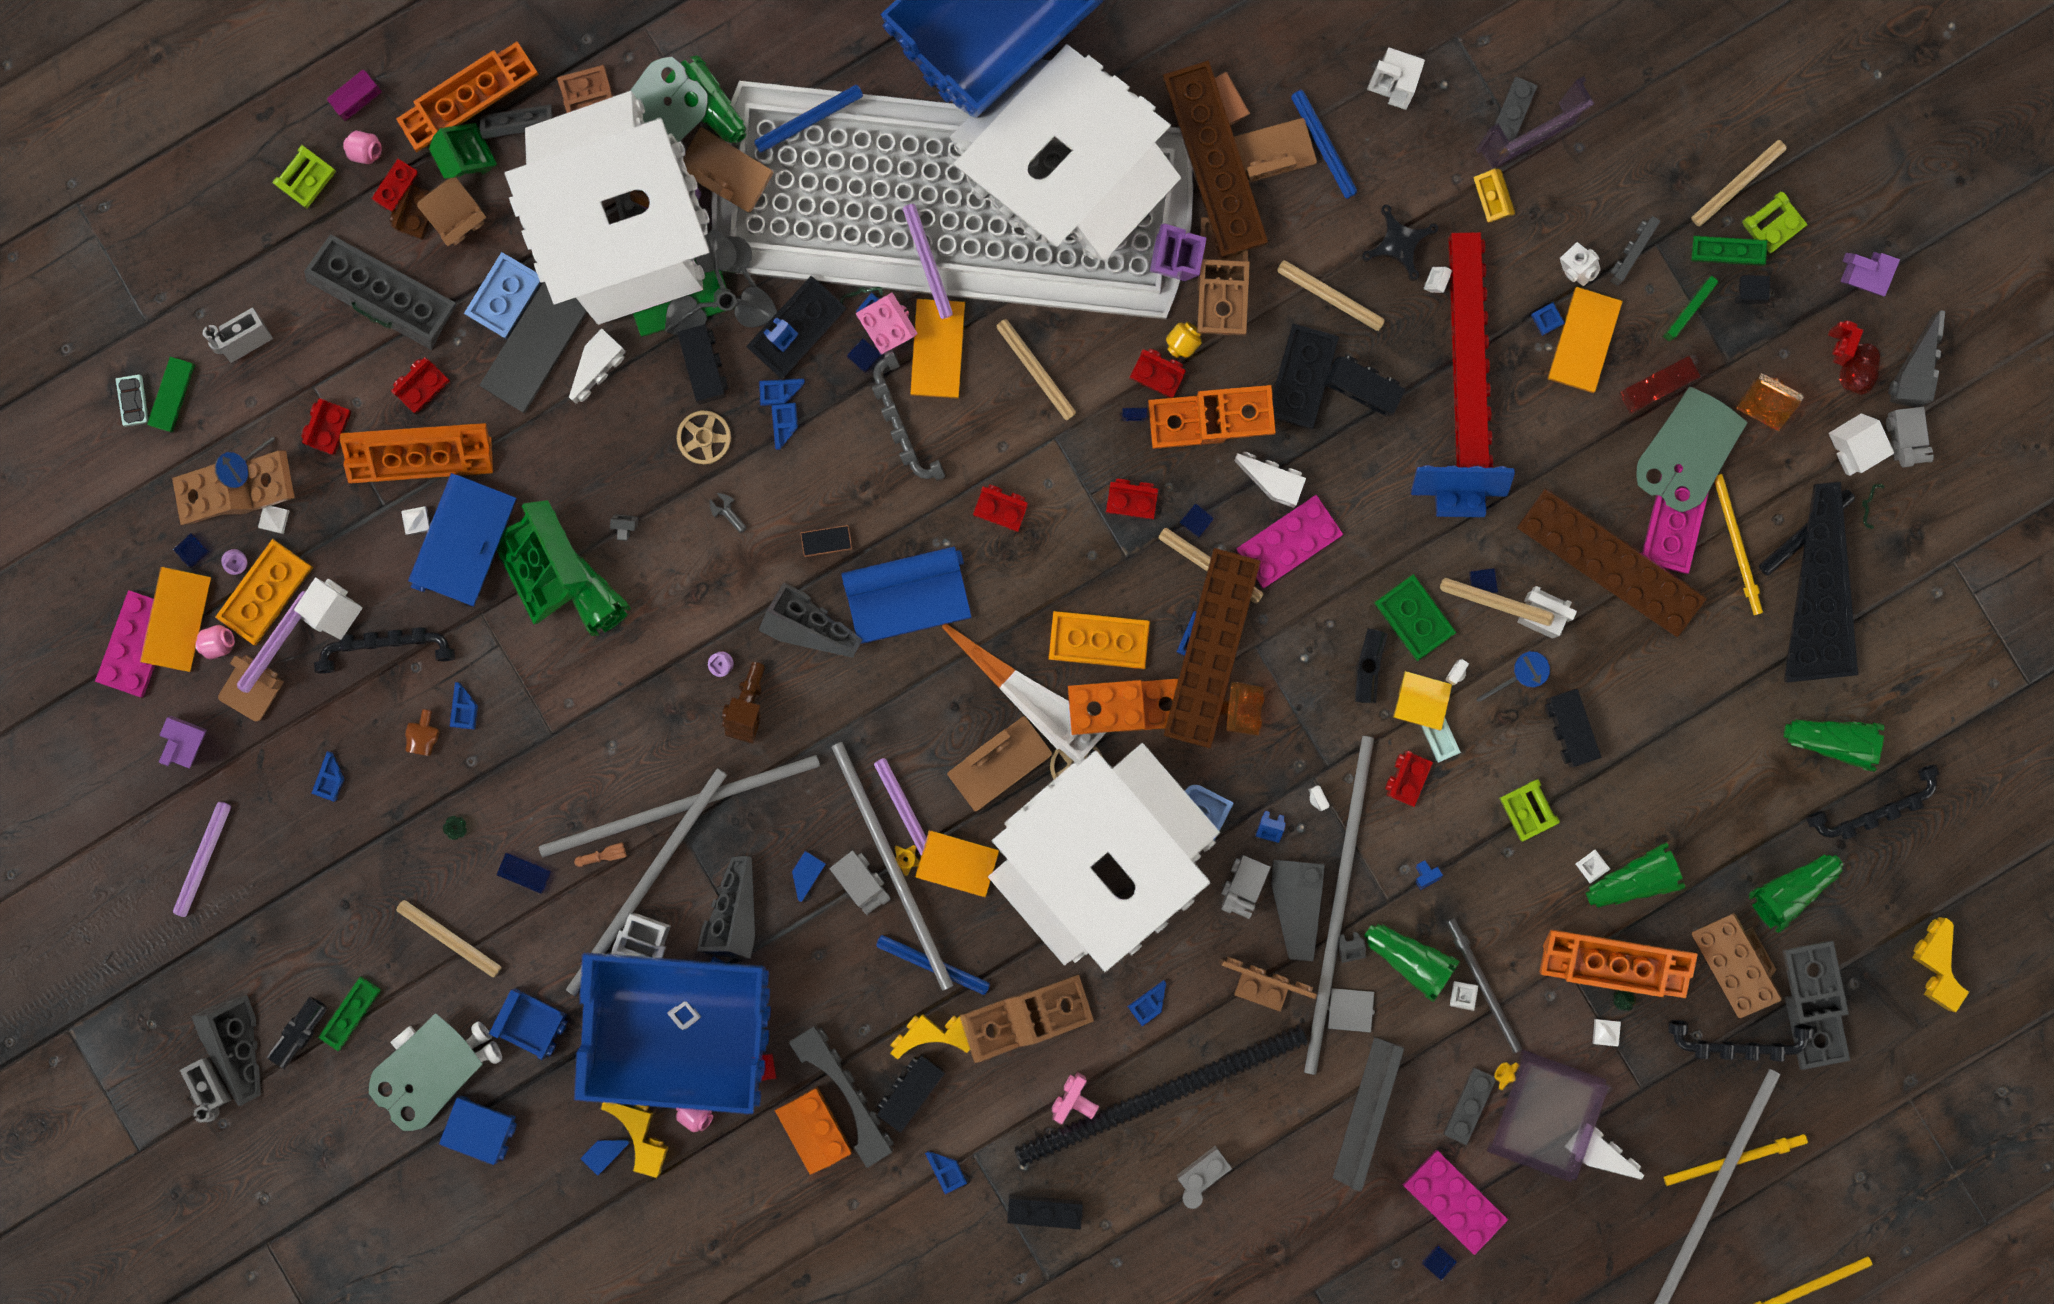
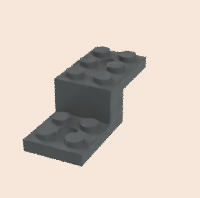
M1826 941L1782 950L1792 994L1791 996H1786L1785 1001L1794 1044L1799 1039L1794 1037V1025L1797 1024L1813 1026L1814 1038L1818 1034H1823L1826 1038L1825 1045L1820 1048L1814 1044V1038L1808 1040L1806 1048L1797 1054L1799 1068L1805 1070L1850 1061L1841 1019L1842 1015L1849 1013L1834 942ZM1811 963H1816L1819 967V972L1814 977L1809 976L1807 973V967Z

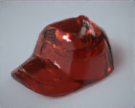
M1869 343L1859 344L1854 357L1842 366L1839 379L1845 390L1863 395L1873 389L1879 376L1880 353L1874 345Z

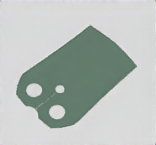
M673 57L661 58L651 62L630 90L637 99H641L645 108V113H643L644 122L648 123L661 118L667 134L672 133L677 142L681 141L704 118L706 113L708 94L697 80L693 81L687 77L685 67ZM666 67L672 68L675 72V80L672 83H666L662 79L661 73ZM691 91L697 94L698 104L695 107L686 105L684 96L687 92ZM665 97L671 98V105L667 106L664 104Z
M1689 386L1666 423L1640 457L1637 463L1636 475L1638 486L1651 496H1661L1667 506L1679 512H1684L1698 506L1708 494L1721 467L1748 422L1721 401ZM1676 464H1680L1683 466V471L1681 473H1676L1674 471V466ZM1650 469H1658L1661 472L1662 478L1659 483L1652 484L1647 480L1646 474ZM1680 486L1687 487L1690 491L1689 499L1684 502L1678 501L1675 497V490Z
M435 1013L402 1046L375 1068L369 1082V1095L379 1107H384L389 1111L391 1120L403 1131L418 1130L429 1124L456 1091L482 1065V1062L462 1036ZM381 1082H388L392 1086L390 1096L384 1097L379 1093L378 1086ZM407 1084L413 1086L412 1093L406 1092L405 1086ZM409 1106L415 1111V1117L412 1121H405L401 1117V1109L403 1107Z

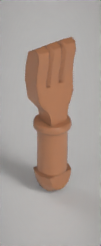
M621 842L607 846L600 853L595 851L592 854L580 855L575 859L574 864L577 867H584V865L591 863H600L603 859L611 861L627 857L624 844Z

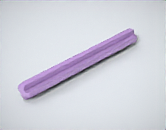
M915 204L906 205L903 207V211L940 318H949L953 315L918 211Z
M302 591L243 674L237 683L238 689L245 693L250 692L302 616L294 611V608L306 591Z
M882 758L876 761L874 766L920 855H922L927 837L887 760Z
M218 802L216 804L173 909V913L178 916L185 917L188 914L231 809V806L225 802Z

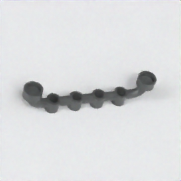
M889 350L884 353L885 358L880 360L874 368L873 375L876 385L872 386L875 397L877 400L882 398L885 404L881 411L886 422L892 421L894 429L890 433L895 444L901 443L904 450L899 453L904 466L910 465L914 474L920 478L930 479L935 477L936 481L946 478V475L939 460L930 463V469H923L920 466L908 433L900 418L899 411L883 377L885 368L889 367L892 371L900 367L894 350Z

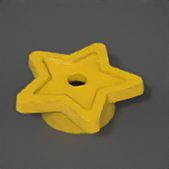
M913 845L907 849L895 846L896 861L903 874L907 876L911 868L918 866L920 862L915 856L916 846ZM904 857H907V858H908V861H907V862H905V861L903 860Z
M1507 1062L1502 1063L1496 1069L1494 1077L1496 1081L1500 1082V1090H1503L1508 1083L1516 1080L1515 1072L1519 1067L1517 1062L1512 1065Z

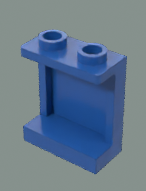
M515 988L507 996L489 1034L496 1038L501 1037L537 1055L538 1059L543 1060L546 1056L550 1057L557 1045L554 1043L557 1034L561 1035L564 1032L568 1023L565 1021L567 1014Z
M462 1095L457 1097L439 1144L492 1165L497 1164L499 1160L503 1161L508 1151V1147L505 1146L508 1137L512 1138L517 1124L514 1123L516 1116H508L471 1102L470 1098Z

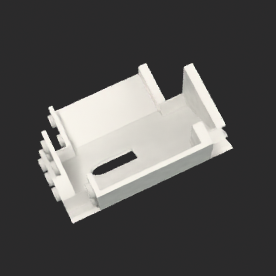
M1066 44L1051 61L1040 59L977 118L969 116L950 136L951 140L955 143V150L961 155L953 164L967 175V181L973 187L972 193L980 200L992 201L998 208V214L1014 228H1023V233L1029 240L1042 243L1049 241L1058 247L1070 234L1083 245V252L1089 258L1105 261L1181 177L1155 143L1171 126L1154 112L1156 107L1141 95L1138 98L1134 93L1128 92L1129 86L1115 75L1112 77L1107 72H1102L1103 66L1088 55L1084 58ZM1054 137L1072 150L1045 179H1034L1028 174V166L1031 161Z
M632 91L526 127V165L504 172L513 195L509 197L515 216L520 217V222L525 229L521 232L528 250L532 249V254L537 262L534 264L540 283H546L554 305L577 298L598 325L703 290L702 280L705 279L703 268L695 263L694 258L709 253L704 235L708 234L707 223H709V216L707 211L699 206L695 195V190L697 189L696 179L687 172L683 162V156H685L684 147L680 141L677 142L672 133L667 134L661 118L648 123L644 122L643 113H645L643 102L641 99H637ZM637 189L647 194L650 204L646 212L609 224L601 201Z
M1143 743L1113 769L1095 750L1086 759L1081 756L1004 823L1007 828L996 836L992 842L1007 860L992 872L988 878L1064 966L1071 960L1076 963L1089 953L1106 972L1127 953L1133 955L1142 947L1140 944L1142 940L1154 930L1156 933L1160 932L1168 925L1166 920L1180 908L1183 911L1194 903L1192 898L1211 883L1194 863L1201 857L1199 854L1201 850L1206 852L1216 843L1213 839L1220 832ZM1107 852L1111 854L1135 883V893L1129 899L1122 900L1117 898L1090 868Z

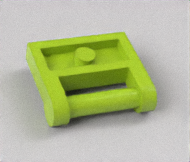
M301 145L297 150L299 153L282 175L279 178L276 177L272 183L307 209L336 173V170ZM306 159H309L310 162L308 163V165L304 168V170L297 177L294 183L289 187L287 183L297 172V170L301 167Z
M1782 191L1774 196V200L1752 217L1748 216L1742 221L1744 227L1755 240H1768L1767 255L1771 254L1808 225L1789 202L1787 195ZM1781 207L1784 213L1760 230L1757 224Z
M1535 779L1499 798L1521 842L1560 823L1558 817L1554 816L1540 788L1541 783L1539 779ZM1530 791L1546 820L1543 823H1540L1526 796V793Z

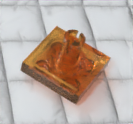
M1760 373L1740 399L1736 409L1779 431L1800 405L1804 395L1785 386L1782 380L1778 382L1779 378H1770Z
M1231 682L1230 700L1223 701L1220 715H1228L1226 731L1259 736V729L1262 726L1261 710L1265 699L1264 687Z

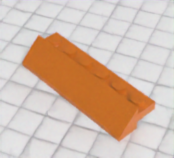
M515 42L498 54L495 50L491 51L414 100L415 107L396 118L415 151L418 152L431 144L433 136L440 128L462 124L537 76L538 72L519 43Z
M486 423L341 433L340 443L345 458L343 465L348 483L447 477L451 473L458 476L493 473L492 442Z
M1550 930L1543 944L1544 951L1539 972L1541 975L1564 978L1566 982L1658 997L1668 995L1686 998L1690 978H1693L1697 953Z

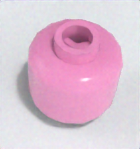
M361 131L350 133L343 144L346 156L350 161L368 165L377 160L382 151L381 143L374 134Z
M222 625L201 630L197 636L196 649L205 658L210 660L227 655L231 652L234 645V636L229 629Z
M676 1108L678 1111L676 1115L677 1121L691 1132L704 1131L713 1119L712 1111Z

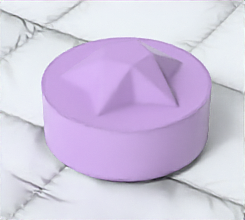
M231 549L223 554L221 563L227 573L237 575L246 569L247 558L242 551Z
M723 651L713 654L708 660L710 672L717 677L729 674L734 666L732 657Z

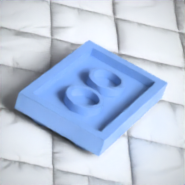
M501 252L464 314L507 339L541 284L537 273Z

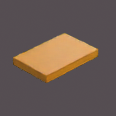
M929 830L915 877L986 897L990 884L988 876L994 870L999 850Z

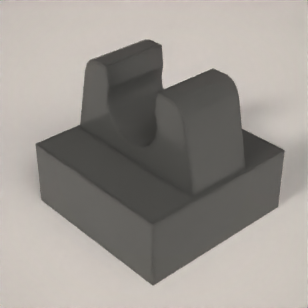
M614 514L610 521V529H617V540L628 541L630 531H635L638 527L639 516Z
M1353 932L1352 941H1346L1344 935H1340L1339 953L1342 963L1366 958L1364 939L1360 938L1357 932Z

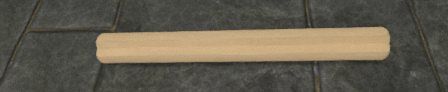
M1777 140L1691 218L1697 226L1704 224L1787 149L1786 145L1782 141Z
M1283 260L1277 271L1281 275L1374 330L1379 331L1383 326L1384 318L1291 263Z
M1004 319L999 322L997 329L1065 420L1072 418L1076 411L1009 321Z
M1168 528L1162 530L1159 535L1161 541L1204 570H1208L1211 557ZM1254 587L1250 601L1257 604L1262 598L1263 592Z
M1444 578L1440 585V589L1443 592L1546 626H1551L1554 620V615L1551 612L1448 578Z
M405 900L398 905L396 909L398 913L491 977H496L501 970L500 965Z

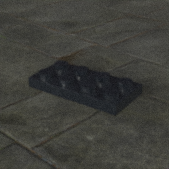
M810 276L746 347L780 379H783L847 308L814 277ZM775 318L783 319L799 333L784 352L778 349L764 334L766 329L772 332L777 326L773 322Z
M1292 324L1272 393L1274 419L1313 430L1325 389L1323 384L1329 374L1339 336Z

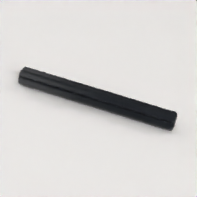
M1848 489L1842 492L1843 510L1855 500L1854 494ZM1808 522L1759 564V569L1764 575H1770L1805 544Z

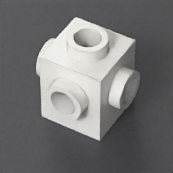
M1578 242L1560 258L1565 275L1572 282L1577 281L1582 286L1594 280L1601 270L1598 261L1599 256L1592 249L1587 250Z

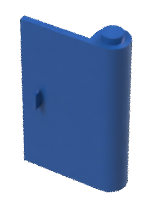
M451 473L408 579L412 583L411 588L421 592H425L427 588L468 605L475 606L517 498Z
M954 546L841 573L855 632L862 639L861 644L972 618L959 566L964 564L961 550L956 551Z

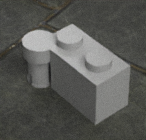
M253 307L219 326V330L215 325H208L211 329L210 331L207 327L203 330V336L209 341V347L216 354H224L230 363L273 339L265 323Z
M1924 407L1899 409L1888 413L1886 427L1891 432L1892 441H1890V445L1894 451V454H1892L1894 455V461H1899L1901 467H1911L1916 463L1933 462L1934 456L1928 455L1933 450L1931 447H1928L1929 438Z
M852 850L829 869L856 905L862 908V911L868 916L878 906L889 902L891 897L882 887L884 881L876 872L872 874L867 868L870 863L862 853L857 855Z
M1241 855L1240 859L1236 858L1231 868V872L1234 873L1231 882L1226 881L1221 893L1225 895L1221 910L1228 913L1234 912L1250 919L1252 915L1250 912L1254 910V904L1258 899L1270 866L1244 855Z
M206 1057L180 1070L196 1105H200L193 1114L194 1117H198L195 1119L198 1122L215 1120L219 1116V1106L232 1100L211 1057Z
M1216 1146L1176 1175L1186 1189L1182 1197L1184 1204L1188 1208L1195 1209L1199 1207L1203 1200L1201 1192L1232 1169Z

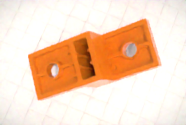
M1271 385L1198 391L1197 396L1148 400L1152 449L1224 443L1226 439L1276 434ZM1248 405L1252 406L1256 412L1255 416L1250 419L1242 415V408ZM1171 416H1177L1181 420V426L1177 429H1172L1168 426L1167 420Z
M1178 679L1136 680L1068 686L1071 734L1165 729L1170 710L1163 711L1159 707V701L1163 697L1173 700ZM1090 702L1099 703L1101 705L1100 714L1096 716L1090 715L1087 711L1088 704Z

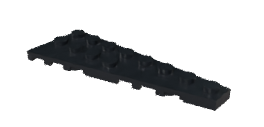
M1841 482L1814 484L1784 675V682L1787 683L1858 675Z

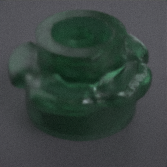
M456 816L447 818L443 825L444 834L451 840L463 837L467 832L465 827L466 821L462 817L457 818Z
M1616 990L1613 994V1002L1620 1010L1631 1011L1633 1005L1636 1004V997L1633 992Z

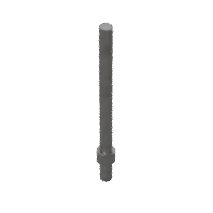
M1455 918L1447 921L1446 923L1454 937L1453 942L1457 950L1460 949L1509 1046L1513 1053L1521 1051L1522 1047L1469 947L1470 941L1467 935H1463Z

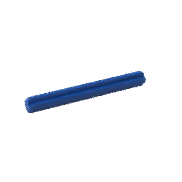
M858 85L850 87L757 138L754 141L756 148L759 152H764L862 98V90Z
M1303 90L1295 92L1291 98L1301 117L1304 118L1310 134L1345 198L1353 197L1357 194V189Z
M884 935L879 937L876 944L878 948L934 973L926 954ZM944 963L951 981L982 995L987 994L990 987L989 982Z

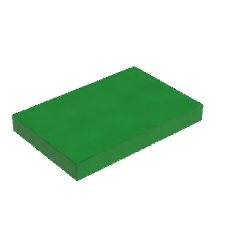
M1414 574L1374 602L1416 662L1457 633Z

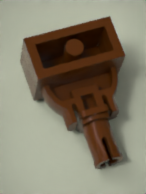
M752 662L746 680L739 684V689L741 690L739 699L732 697L730 705L725 704L721 717L723 718L722 727H725V736L754 743L760 724V705L754 704L756 695H761L760 682L765 670L763 664Z

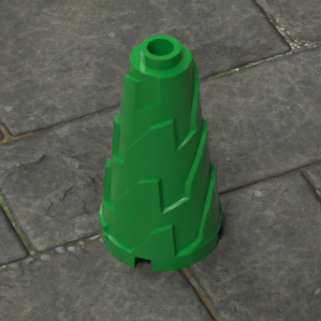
M697 55L690 57L694 61L690 64L686 60L682 61L680 64L685 67L687 77L693 81L697 80L708 94L706 113L702 121L707 123L726 142L740 143L746 137L744 121L732 107L730 100L719 87L720 84L711 74L706 63ZM674 70L665 79L666 83H672L675 80ZM690 91L685 94L684 101L686 105L695 107L698 104L696 93Z
M576 553L589 581L579 594L571 600L588 633L591 636H598L600 634L597 632V629L602 628L604 633L609 631L628 615L625 609L630 611L631 607L626 600L614 591L604 578L597 574Z
M1795 719V721H1791V724L1785 725L1783 738H1787V743H1791L1792 746L1815 751L1823 756L1861 767L1866 771L1875 772L1876 767L1871 764H1879L1884 735H1880L1878 730L1884 731L1885 728L1884 724L1875 722L1873 724L1833 721L1816 722Z
M1667 843L1660 844L1658 847L1646 852L1645 855L1631 861L1623 868L1604 876V879L1588 886L1589 891L1585 893L1590 905H1596L1597 908L1611 904L1618 905L1638 898H1648L1661 893L1666 894L1685 889L1684 882L1677 883V881L1683 878L1672 851L1664 852L1665 849L1669 848V845Z
M1823 855L1805 866L1773 879L1760 888H1755L1749 893V899L1756 898L1757 902L1752 905L1754 910L1770 929L1777 926L1775 932L1779 933L1790 926L1789 923L1796 919L1804 908L1839 878L1838 875L1842 873L1843 863L1836 855Z
M1377 924L1376 927L1371 925L1364 935L1367 938L1366 943L1368 947L1383 957L1412 986L1422 992L1432 1002L1436 1000L1460 963L1454 957H1449L1437 949L1403 936L1383 924Z

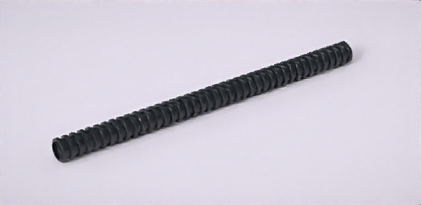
M1298 1024L1295 1029L1291 1027L1288 1032L1284 1030L1281 1035L1277 1033L1274 1038L1270 1036L1267 1041L1263 1039L1260 1044L1254 1043L1253 1047L1247 1046L1246 1050L1240 1049L1239 1053L1233 1052L1232 1056L1226 1055L1225 1059L1219 1058L1218 1062L1212 1061V1065L1205 1064V1068L1198 1067V1071L1191 1070V1074L1184 1073V1077L1177 1076V1080L1171 1079L1170 1083L1167 1084L1164 1082L1161 1087L1157 1085L1154 1090L1150 1088L1147 1093L1143 1091L1140 1096L1136 1094L1133 1099L1129 1097L1126 1102L1122 1100L1119 1105L1115 1103L1112 1108L1108 1106L1105 1111L1101 1109L1099 1110L1100 1113H1095L1092 1119L1085 1116L1086 1119L1084 1120L1080 1118L1077 1123L1073 1121L1070 1126L1066 1124L1063 1129L1059 1127L1056 1132L1052 1130L1049 1135L1045 1133L1042 1138L1038 1136L1035 1141L1031 1139L1028 1144L1022 1143L1021 1147L1015 1146L1016 1156L1020 1165L1025 1167L1028 1162L1032 1164L1035 1159L1039 1161L1042 1156L1046 1158L1049 1153L1053 1155L1056 1150L1060 1152L1063 1147L1067 1149L1070 1144L1074 1146L1077 1141L1081 1143L1084 1138L1088 1140L1091 1135L1095 1137L1098 1132L1102 1134L1105 1129L1109 1131L1112 1126L1116 1128L1119 1123L1123 1125L1126 1120L1130 1122L1133 1117L1139 1118V1114L1146 1115V1111L1153 1112V1108L1160 1109V1105L1167 1106V1102L1174 1103V1099L1181 1100V1096L1187 1097L1190 1092L1194 1094L1197 1089L1201 1091L1204 1086L1208 1088L1211 1083L1215 1085L1218 1080L1222 1082L1225 1077L1229 1079L1232 1074L1236 1076L1239 1071L1243 1073L1246 1068L1250 1070L1253 1065L1257 1067L1260 1062L1264 1064L1267 1059L1271 1061L1274 1056L1278 1058L1281 1053L1285 1055L1288 1050L1292 1052L1295 1047L1299 1049L1302 1044L1306 1046L1308 1042L1303 1028Z

